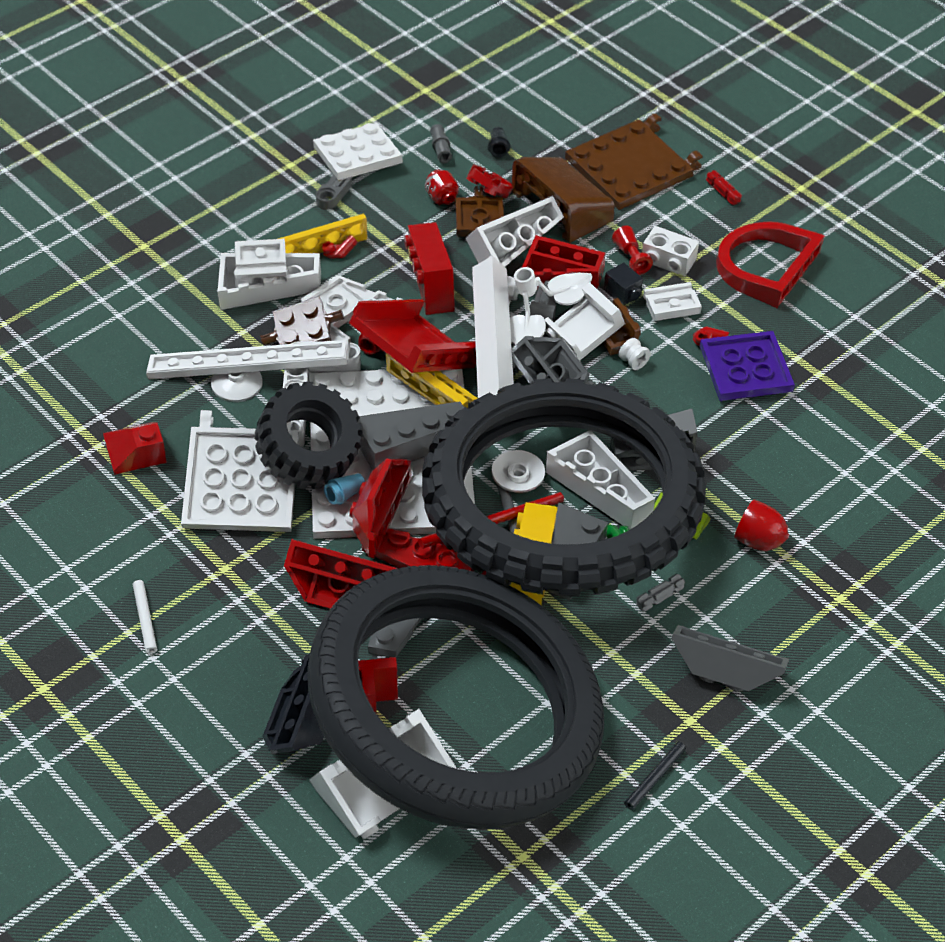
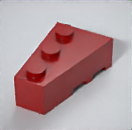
M535 235L522 268H531L534 271L535 278L539 277L542 283L563 274L591 273V284L598 289L605 271V252Z

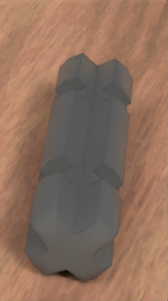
M679 574L668 578L669 581L665 580L648 590V594L645 592L636 598L637 607L641 611L649 610L653 605H657L674 595L673 592L677 593L685 587L684 579Z

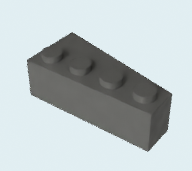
M459 401L359 416L360 419L357 423H361L363 428L361 435L363 441L360 450L372 470L378 467L386 458L406 459L412 462L426 457L429 453V446L440 430H444L445 423L459 410H462L464 406Z

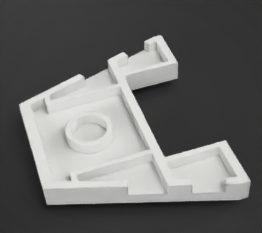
M339 275L301 298V302L320 296L327 314L341 309L345 319L331 323V340H348L350 343V337L338 328L351 319L353 309L358 301L394 300L386 297L385 292L379 290L372 292L365 289V285Z

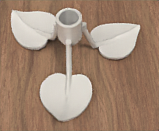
M528 267L518 269L514 277L507 276L509 304L511 300H516L520 293L524 298L525 316L515 315L510 318L511 343L516 345L525 336L542 337L545 333L546 323L541 315L530 316L528 297L535 294L537 286L548 296H554L556 303L573 305L585 297L582 288L586 284L591 283L592 274L569 273L556 276L549 281L548 289L539 277L535 278L534 271Z

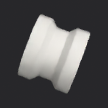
M636 338L627 340L619 351V357L623 361H628L629 366L633 370L642 368L651 356L650 350L647 347H642L640 341Z

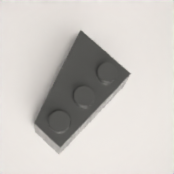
M558 502L551 543L585 544L606 540L608 522ZM546 590L559 596V591ZM560 596V597L565 598V599H567V600L570 601L573 596Z

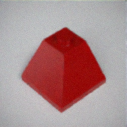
M157 422L103 433L114 475L167 463L164 443Z

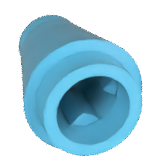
M360 473L331 479L324 486V494L331 504L341 505L359 492L361 484L365 482V479Z

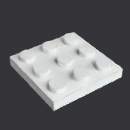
M368 123L359 128L346 129L340 133L324 135L313 140L315 150L336 176L337 180L403 163L402 154L377 123Z

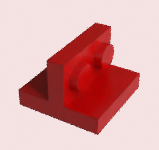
M396 657L358 660L362 687L375 713L376 701L398 700Z

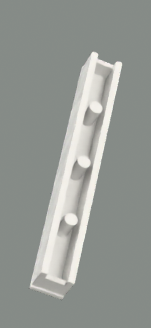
M493 255L472 267L478 398L489 392L496 395L500 388L514 384L507 269Z

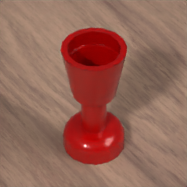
M630 226L618 228L612 235V241L625 254L631 256L629 267L638 275L648 272L653 265V260L649 254L639 253V245L633 228Z

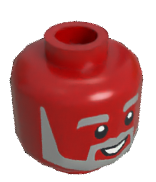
M435 170L427 176L425 190L434 203L438 205L450 204L459 193V185L449 171Z

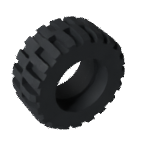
M303 382L302 386L299 383L289 384L287 389L281 388L274 397L270 398L257 422L254 439L257 441L255 445L257 453L263 455L260 461L264 467L269 466L271 468L270 473L275 478L280 476L284 479L283 483L289 486L291 483L297 484V488L306 489L308 485H311L312 489H320L323 484H328L329 480L340 478L347 472L361 448L363 428L361 423H357L360 419L356 410L352 411V403L347 398L345 400L341 398L340 392L335 389L331 391L327 389V385L321 383L318 386H314L313 382ZM294 420H306L316 424L327 435L330 449L311 451L301 447L290 436L287 423Z

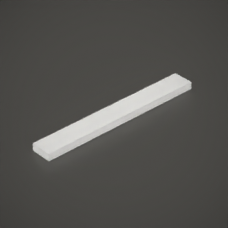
M348 340L155 354L150 355L146 374L148 379L347 365L350 344Z

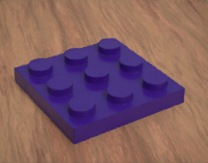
M774 331L701 339L700 349L719 401L794 391L795 384Z

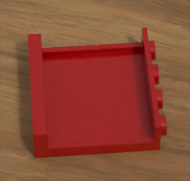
M423 299L358 301L353 309V315L349 324L411 373L475 368L477 364L476 341L454 342L420 316V311L425 303Z

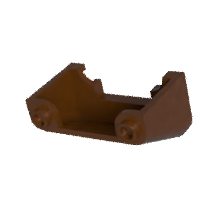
M521 157L513 162L512 186L514 187L511 192L518 198L532 192L541 200L553 196L564 216L558 224L562 222L565 228L562 237L568 243L613 221L615 209L613 200L607 197L563 158Z

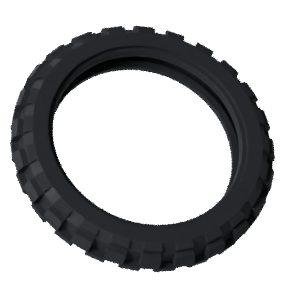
M551 378L533 380L530 385L521 386L520 383L500 388L496 395L489 392L472 401L468 408L464 407L445 423V429L440 430L429 446V453L424 459L422 496L428 520L435 526L437 536L449 550L453 549L455 553L457 552V558L474 571L480 572L485 570L486 577L505 586L516 583L521 585L522 591L543 595L544 590L559 591V596H580L581 591L592 590L595 595L615 591L620 583L629 586L650 577L652 570L663 569L678 557L680 549L683 550L687 547L696 533L697 525L701 522L706 496L705 471L699 455L694 453V445L684 431L675 426L676 423L673 419L657 407L650 409V404L645 399L630 392L626 395L621 394L618 388L600 382L597 386L585 384V381L582 379L566 378V382H552ZM572 427L602 433L635 450L649 463L656 473L662 487L663 496L654 511L645 520L627 532L592 543L553 544L521 537L488 519L472 502L466 491L464 479L477 457L490 446L508 436L536 428Z

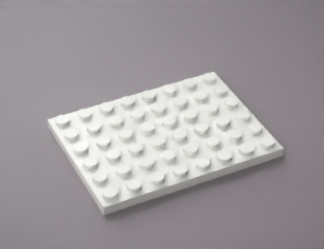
M462 369L440 371L464 388ZM387 370L309 373V382H313L314 386H318L321 383L327 385V389L331 391L335 389L340 392V397L344 400L347 398L352 403V411L356 410L359 416L434 405ZM310 422L311 451L330 449V442L325 432L319 426ZM360 449L356 458L342 477L360 473L364 477L365 482H367L373 470ZM425 457L411 462V480L391 521L390 529L408 532L410 535L436 533L435 526L428 520L422 496V469ZM470 467L465 476L464 485L472 502L475 504L472 469ZM325 484L320 489H312L313 539L357 537L353 530V520L349 517L352 503L354 501L357 502L359 499V492L343 504L333 505L324 494Z

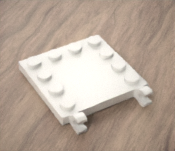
M201 410L200 426L191 427L181 520L182 528L292 531L295 484L291 483L289 486L283 483V478L280 476L275 478L270 473L271 468L269 466L264 467L260 461L263 455H259L255 448L257 443L254 439L256 429L213 427L212 411ZM293 421L287 423L288 432L298 444L299 432L298 430H292Z

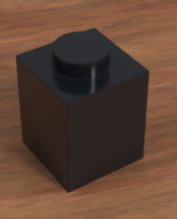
M623 262L605 272L604 291L613 299L618 298L623 306L641 297L643 278Z

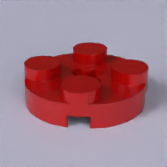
M472 165L466 178L468 181L476 185L482 184L485 186L483 190L493 196L498 194L503 198H508L514 187L508 180L494 172H486L484 167Z

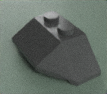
M525 336L512 348V360L530 384L533 380L551 378L552 382H566V378L582 379L585 381V384L588 381L590 373L562 338Z
M680 625L676 627L671 638L692 674L698 675L701 680L706 682L717 681L727 684L728 688L735 691H750L783 675L789 663L788 658L776 656Z

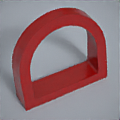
M757 222L744 225L730 232L722 240L716 258L717 270L722 279L735 290L778 308L820 253L825 236L779 222ZM752 240L773 241L801 252L779 281H773L743 271L733 263L729 254L739 244Z

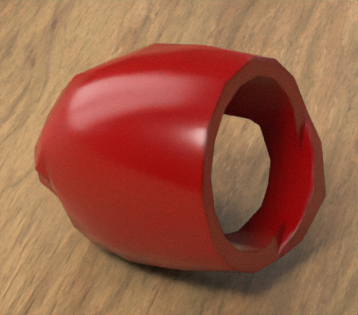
M754 499L743 514L734 538L744 545L764 552L779 548L789 537L788 526L783 516L776 509Z

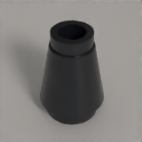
M495 127L491 131L488 151L495 157H503L509 152L510 143L504 130L501 127Z

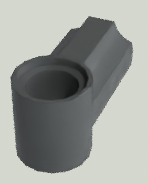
M545 281V283H543L547 289L549 281ZM538 287L535 300L530 303V316L541 315L544 319L548 317L554 322L557 304L554 296H548Z

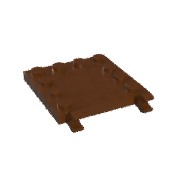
M656 113L651 114L645 122L638 119L565 151V159L607 197H610L618 210L693 177L694 170L702 167L698 160L702 159L703 155L698 151H693L683 160L655 134V132L661 129L657 122L662 119Z

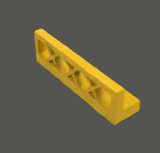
M364 214L278 239H285L286 253H323L321 247L326 241L341 244L348 235L353 236L357 242L367 240V218Z
M386 353V370L434 405L460 401L464 407L468 408V402L471 403L478 399L440 371L411 373Z

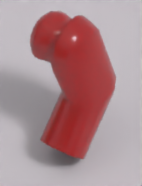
M348 235L341 244L326 241L321 248L323 254L328 258H344L358 242L353 236Z

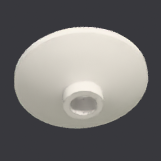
M259 371L213 374L211 387L214 394L222 400L242 402L258 394L262 387V376Z
M522 450L505 452L495 459L492 465V476L494 481L503 489L523 493L536 489L543 482L545 467L542 461L534 454Z

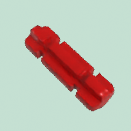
M716 170L707 174L706 181L732 205L740 203L741 193L725 178L721 177Z

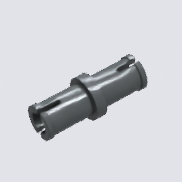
M433 125L430 129L433 139L432 147L437 153L439 162L447 163L452 159L449 149V138L445 135V129L442 125Z

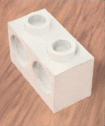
M654 226L643 243L642 252L651 256L653 265L686 276L697 259L699 241Z

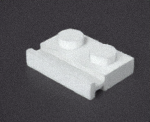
M285 239L235 241L237 279L287 276Z
M691 282L644 289L643 297L647 301L646 304L653 321L701 314L702 306L695 291L692 290Z

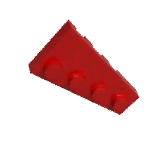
M388 528L375 556L399 568L437 565L474 572L472 568L457 558V552L455 553L453 549L449 550L440 543L421 549L418 543L419 538L410 537L408 532Z

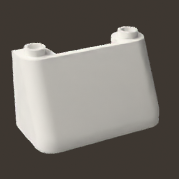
M419 709L389 728L395 736L418 753L441 764L456 768ZM340 760L326 767L310 779L318 794L355 838L359 835L363 839L368 838L379 830L376 824L399 809L362 784Z

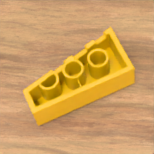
M526 502L524 512L518 513L514 534L535 541L551 543L558 507ZM516 583L510 584V586L542 605L544 592L543 595L521 590V585Z

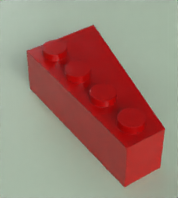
M437 223L408 225V235H404L405 248L408 249L409 260L412 261L413 272L416 274L421 298L425 301L423 305L425 314L455 312L453 267Z

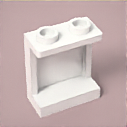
M591 283L586 284L582 288L585 298L555 322L548 317L544 319L547 326L545 332L548 337L562 338L579 360L584 358L625 324L620 310Z

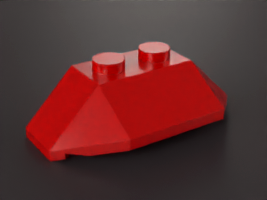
M386 458L371 472L367 482L361 484L359 499L351 505L349 517L353 520V530L371 558H375L411 480L410 460Z
M291 539L284 563V568L289 573L304 601L330 609L340 597L359 583L380 573L398 569Z

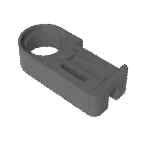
M333 174L326 185L322 184L317 190V206L325 210L334 208L352 187V177L337 180ZM325 196H329V197H331L332 199H331V200H322L321 198H322V197H325Z

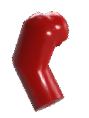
M704 327L694 333L693 341L700 346L701 339L729 336V332Z

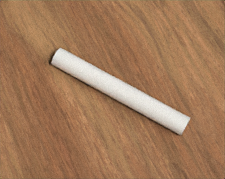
M137 580L133 583L145 650L146 653L153 654L157 651L145 586L142 580Z

